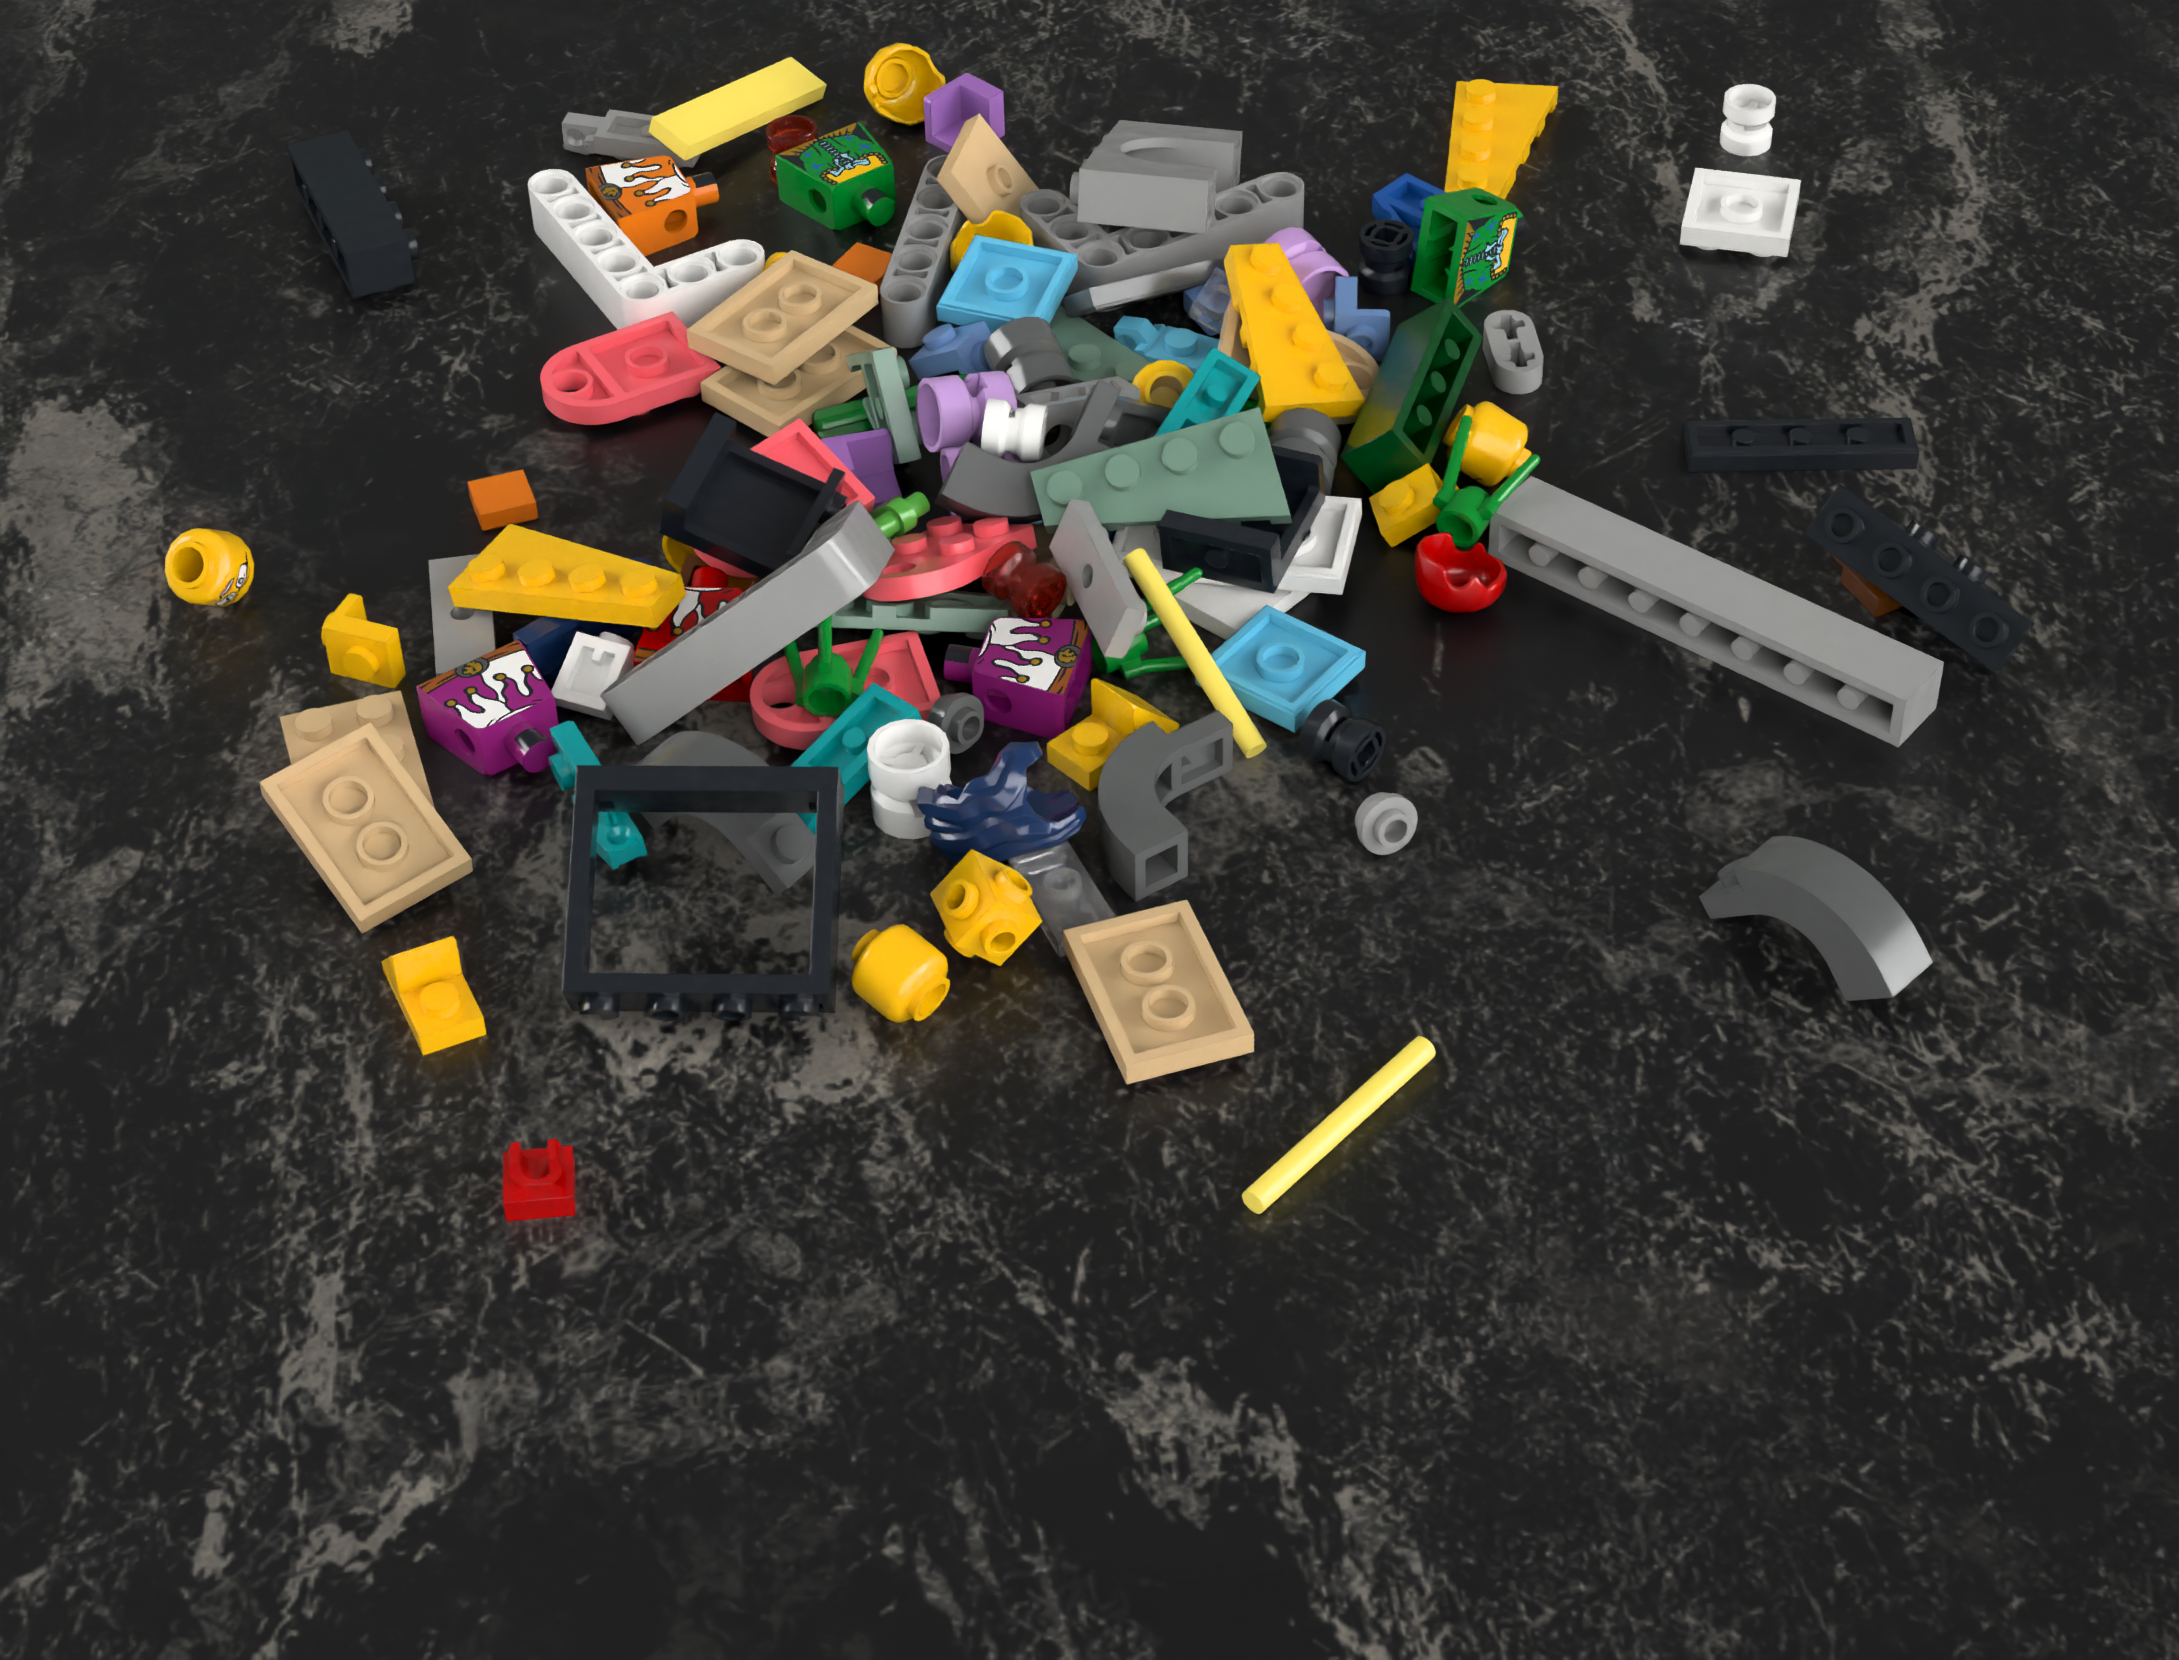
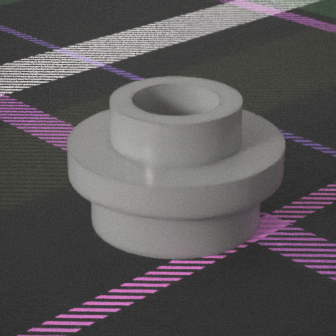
M1385 792L1373 794L1365 799L1355 816V826L1360 842L1370 852L1378 855L1391 854L1403 848L1414 835L1418 821L1417 811L1407 798L1397 793Z

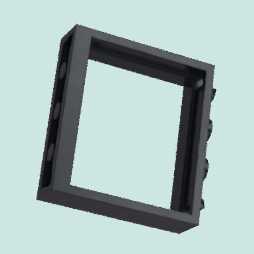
M576 765L562 994L572 1011H580V1014L600 1015L602 1020L618 1018L619 1011H645L647 1017L664 1021L683 1019L686 1016V1012H712L714 1018L725 1021L748 1020L752 1017V1012L778 1013V1016L784 1020L800 1022L801 1016L835 1013L844 786L839 768ZM599 812L817 813L810 975L589 973Z

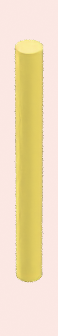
M1143 548L1130 552L1124 558V564L1216 711L1219 710L1233 723V738L1244 756L1252 758L1258 755L1267 747L1266 742Z
M1417 1036L1248 1187L1242 1193L1245 1205L1254 1213H1263L1435 1057L1436 1051L1432 1043L1422 1036Z

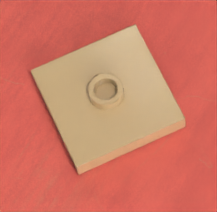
M980 113L965 121L936 178L966 218L973 224L986 221L994 210H1002L1020 217L1021 198L1030 191L1039 189Z

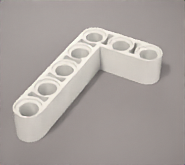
M548 169L534 174L528 181L533 226L536 234L617 330L671 311L689 328L762 273L765 264L764 249L759 243L748 239L728 241L653 267L571 173L561 169Z

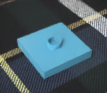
M975 235L936 306L938 321L962 326L985 321L991 332H995L1000 326L1022 317H1039L1050 324L1078 270L1077 254Z
M1266 605L1218 647L1211 656L1245 709L1295 733L1304 724L1310 712L1320 702L1334 697L1365 668L1366 651ZM1195 677V684L1201 687V685Z

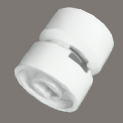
M903 719L890 722L875 731L869 738L867 746L868 771L872 782L870 787L872 815L875 824L886 834L903 839L928 837L932 831L924 825L925 815L922 814L916 804L919 787L924 786L936 789L939 783L942 785H952L949 777L951 771L949 741L946 733L938 726L924 720Z

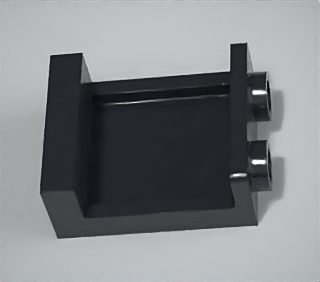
M715 412L664 499L659 533L764 579L800 554L815 531L828 519L847 507L849 497L841 494L845 472L834 467L825 483L734 442L737 421Z
M1271 445L1292 523L1271 524L1270 520L1241 521V525L1167 509L1158 524L1163 569L1185 574L1191 569L1198 567L1203 572L1201 578L1274 594L1325 502L1323 459L1319 455Z

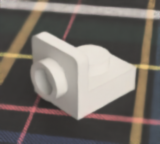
M576 632L551 690L556 706L611 721L613 713L600 697V694L617 679L634 668L633 657L635 651L633 650V644L627 639L609 632H601L599 637Z

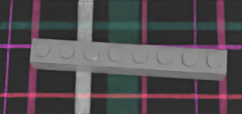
M1530 476L1516 488L1500 505L1490 520L1488 554L1502 560L1503 564L1898 748L1936 709L1944 665L1943 661L1533 476Z

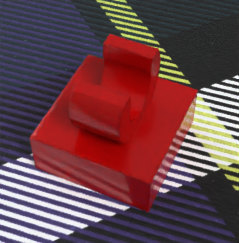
M548 1139V1148L522 1150L520 1142H513L510 1144L508 1151L503 1152V1208L506 1222L576 1215V1170L572 1145L561 1146L557 1139Z

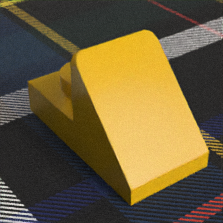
M1093 678L1091 680L1092 714L1047 743V762L1088 791H1091L1098 786L1100 774L1108 757L1128 735L1151 721H1154L1166 734L1179 729V724L1139 696Z
M454 936L392 955L381 961L383 971L423 1056L487 1035L482 1012L462 974L457 942Z

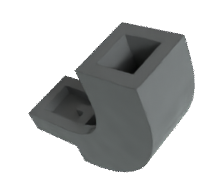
M1100 379L1090 389L1061 451L1045 460L1033 463L1011 462L966 441L958 451L934 504L973 521L989 517H1007L1009 524H1029L1043 520L1030 472L1112 449L1097 440L1101 438L1108 441L1119 421L1122 409L1114 406L1121 389Z
M1219 710L1186 724L1169 734H1166L1154 721H1151L1128 735L1118 744L1103 766L1098 784L1099 845L1101 855L1113 879L1135 902L1188 876V829L1165 806L1176 797L1233 770V723Z
M685 731L674 734L666 739L634 766L769 765L751 751L727 738L703 731ZM640 812L654 830L671 817L681 814L691 815L711 824L735 845L776 896L787 890L814 866L816 836L797 813Z
M1772 836L1748 857L1740 858L1724 866L1718 872L1720 880L1699 896L1710 919L1761 914L1778 918L1795 927L1821 953L1845 1001L1893 998L1933 963L1915 926L1885 887L1869 872L1848 857L1812 840L1792 836Z

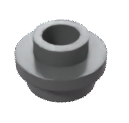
M965 692L945 694L932 706L927 722L935 724L945 732L949 741L950 753L959 754L970 748L980 738L984 728V708L981 701L971 694Z

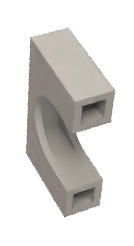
M1119 120L1108 135L1103 136L1099 146L1093 148L1089 158L1083 160L1079 172L1074 171L1072 174L1070 203L1078 205L1077 222L1206 234L1214 222L1216 193L1239 184L1243 131Z

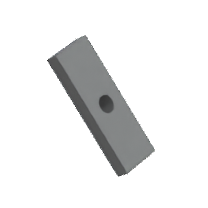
M1070 499L1049 548L1103 655L1124 658L1134 636L1140 635L1145 628L1147 621L1146 604L1138 596L1128 577L1125 564L1121 563L1109 540L1108 531L1102 527L1090 502Z
M479 554L429 560L436 677L497 649L494 611L454 607L448 586L463 572L469 562Z

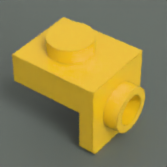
M1429 463L1400 480L1391 482L1383 490L1369 497L1380 533L1392 548L1434 524L1441 511L1440 508L1434 505L1433 498L1442 487L1443 482ZM1455 485L1456 491L1459 490L1457 485Z
M349 593L338 608L326 617L322 626L321 639L326 647L330 671L333 674L395 689L406 675L398 629L367 621L362 596Z

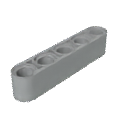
M948 155L934 157L925 165L880 286L883 338L893 347L914 348L924 344L922 339L935 327L937 321L936 306L953 275V271L950 268L949 246L968 219L936 179Z

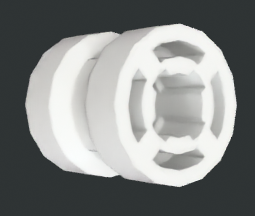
M1742 84L1731 87L1725 92L1723 113L1727 119L1722 123L1720 144L1723 149L1739 156H1756L1770 148L1773 128L1769 121L1774 117L1776 96L1771 90L1760 85Z
M988 398L982 428L981 449L997 457H1001L1006 451H1010L1011 454L1018 455L1021 461L1033 463L1041 461L1047 426V405L1030 403L1024 408H1017L1015 410L1012 409L1007 400Z

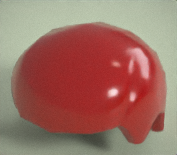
M1440 532L1423 537L1416 545L1415 576L1418 591L1427 603L1439 609L1455 613L1475 612L1491 606L1506 587L1507 572L1502 560L1486 553L1482 543H1476L1469 551H1462L1456 548L1452 535L1449 532Z

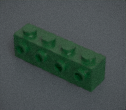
M1449 297L1398 325L1340 456L1347 464L1350 472L1357 479L1361 480L1373 494L1378 493L1391 482L1400 480L1425 464H1431L1483 336Z

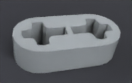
M1501 310L1488 315L1484 320L1483 351L1493 383L1503 392L1510 394H1526L1535 391L1542 384L1544 355L1532 320L1524 313L1515 310Z

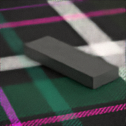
M1225 256L1088 288L1063 297L1067 316H1071V318L1183 292L1196 286L1218 281L1227 277L1224 266Z

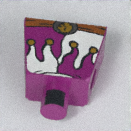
M999 617L992 620L981 648L957 644L949 645L944 661L945 680L972 684L973 696L977 697L983 705L985 721L1054 739L1070 729L1093 668L1092 631L1087 621L1080 619Z
M519 640L513 641L416 686L425 733L482 775H494L517 763H520L526 771L531 773L540 772L549 766L548 757L556 753L549 730L559 725L556 704L551 690Z

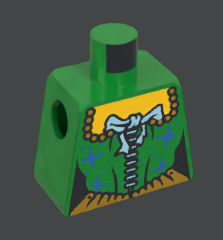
M860 122L853 123L775 155L779 199L830 230L840 231L864 220L869 221L874 226H881L892 218L896 204L894 166L892 160Z
M1475 187L1425 198L1410 290L1436 304L1447 297L1458 308L1505 277L1509 270L1514 239L1520 237L1525 231L1523 214L1517 209L1516 205Z

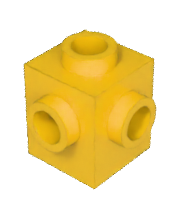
M973 849L962 858L930 893L946 927L944 936L949 944L966 957L971 958L977 955L999 966L1043 922L1030 898L1033 891L1028 881L1013 868Z

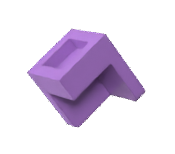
M969 73L963 74L924 98L926 141L947 153H950L965 121L979 113L999 138L1005 135L1003 91Z
M888 429L821 439L833 454L875 496L873 509L897 495H900L902 498L894 473L892 439Z

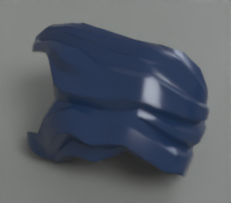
M1037 741L1010 742L998 753L989 773L972 779L966 784L965 788L951 784L942 785L940 783L936 789L924 786L919 787L916 801L918 808L925 815V827L932 831L929 837L933 844L954 864H958L971 849L993 860L1003 862L1021 855L1059 846L1078 834L1087 818V813L1083 805H1080L1075 795L1069 790H1059L1054 793L1043 794L1027 787L1026 768L1043 755Z

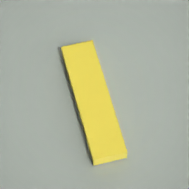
M789 57L652 117L648 132L686 161L823 99L827 84L795 59Z

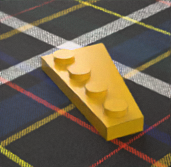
M1476 79L1470 82L1456 81L1445 192L1475 187L1505 200L1516 180V171L1519 165H1524L1530 154V145L1533 139L1540 136L1545 127V118L1548 112L1552 113L1557 105L1558 86L1493 83L1485 79Z
M1279 243L1230 245L1224 259V266L1234 310L1240 313L1242 319L1239 334L1242 348H1248L1251 360L1249 369L1261 376L1254 389H1257L1259 396L1256 408L1260 407L1263 421L1273 422L1274 418L1282 412L1295 408L1314 409L1327 415L1329 418L1358 416L1365 399Z
M510 523L476 558L469 562L463 572L448 586L454 607L658 628L687 595L681 574Z

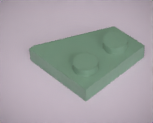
M893 346L845 355L850 372L859 370L863 372L868 397H864L862 403L873 429L889 430L892 439L893 464H903L921 459L919 445H923V441L917 425L916 412H910L905 390L910 388V378L904 359L901 356L895 355Z

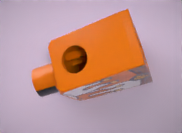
M661 155L585 168L588 193L644 257L694 238L699 231L696 208L719 202L718 187L711 172L685 178L669 156Z

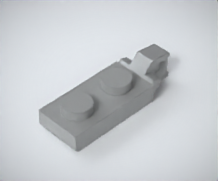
M609 109L605 117L568 112L562 121L564 149L584 155L595 153L614 156L623 161L665 155L671 157L678 168H694L701 155L699 154L684 161L651 135L648 131L654 115Z

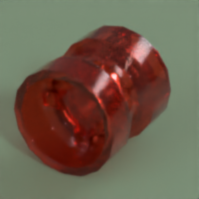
M786 115L776 118L766 127L767 145L773 152L769 158L770 178L778 184L775 155L818 138L817 124L812 119L800 115Z
M1011 541L1000 547L989 559L983 572L982 585L988 593L999 601L1010 600L1012 609L1022 618H1046L1061 602L1065 594L1067 580L1066 576L1052 564L1037 562V555L1022 542Z

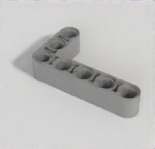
M1274 172L1216 193L1214 222L1206 234L1126 227L1108 234L1097 224L1077 222L1078 207L1075 204H1071L1064 194L1051 189H1038L1025 194L1020 200V217L1032 230L1033 246L1077 254L1078 270L1066 292L1068 295L1104 284L1223 256L1226 257L1230 245L1262 244L1280 230L1289 227L1303 229L1304 182L1295 174ZM1120 306V307H1116V308H1112V309H1108V310H1104V311H1099V312H1109V311H1113V310L1119 309V308L1124 307V306Z
M860 500L851 503L823 523L812 535L800 554L621 676L600 694V697L636 745L642 744L860 596L877 581L895 551L894 547Z

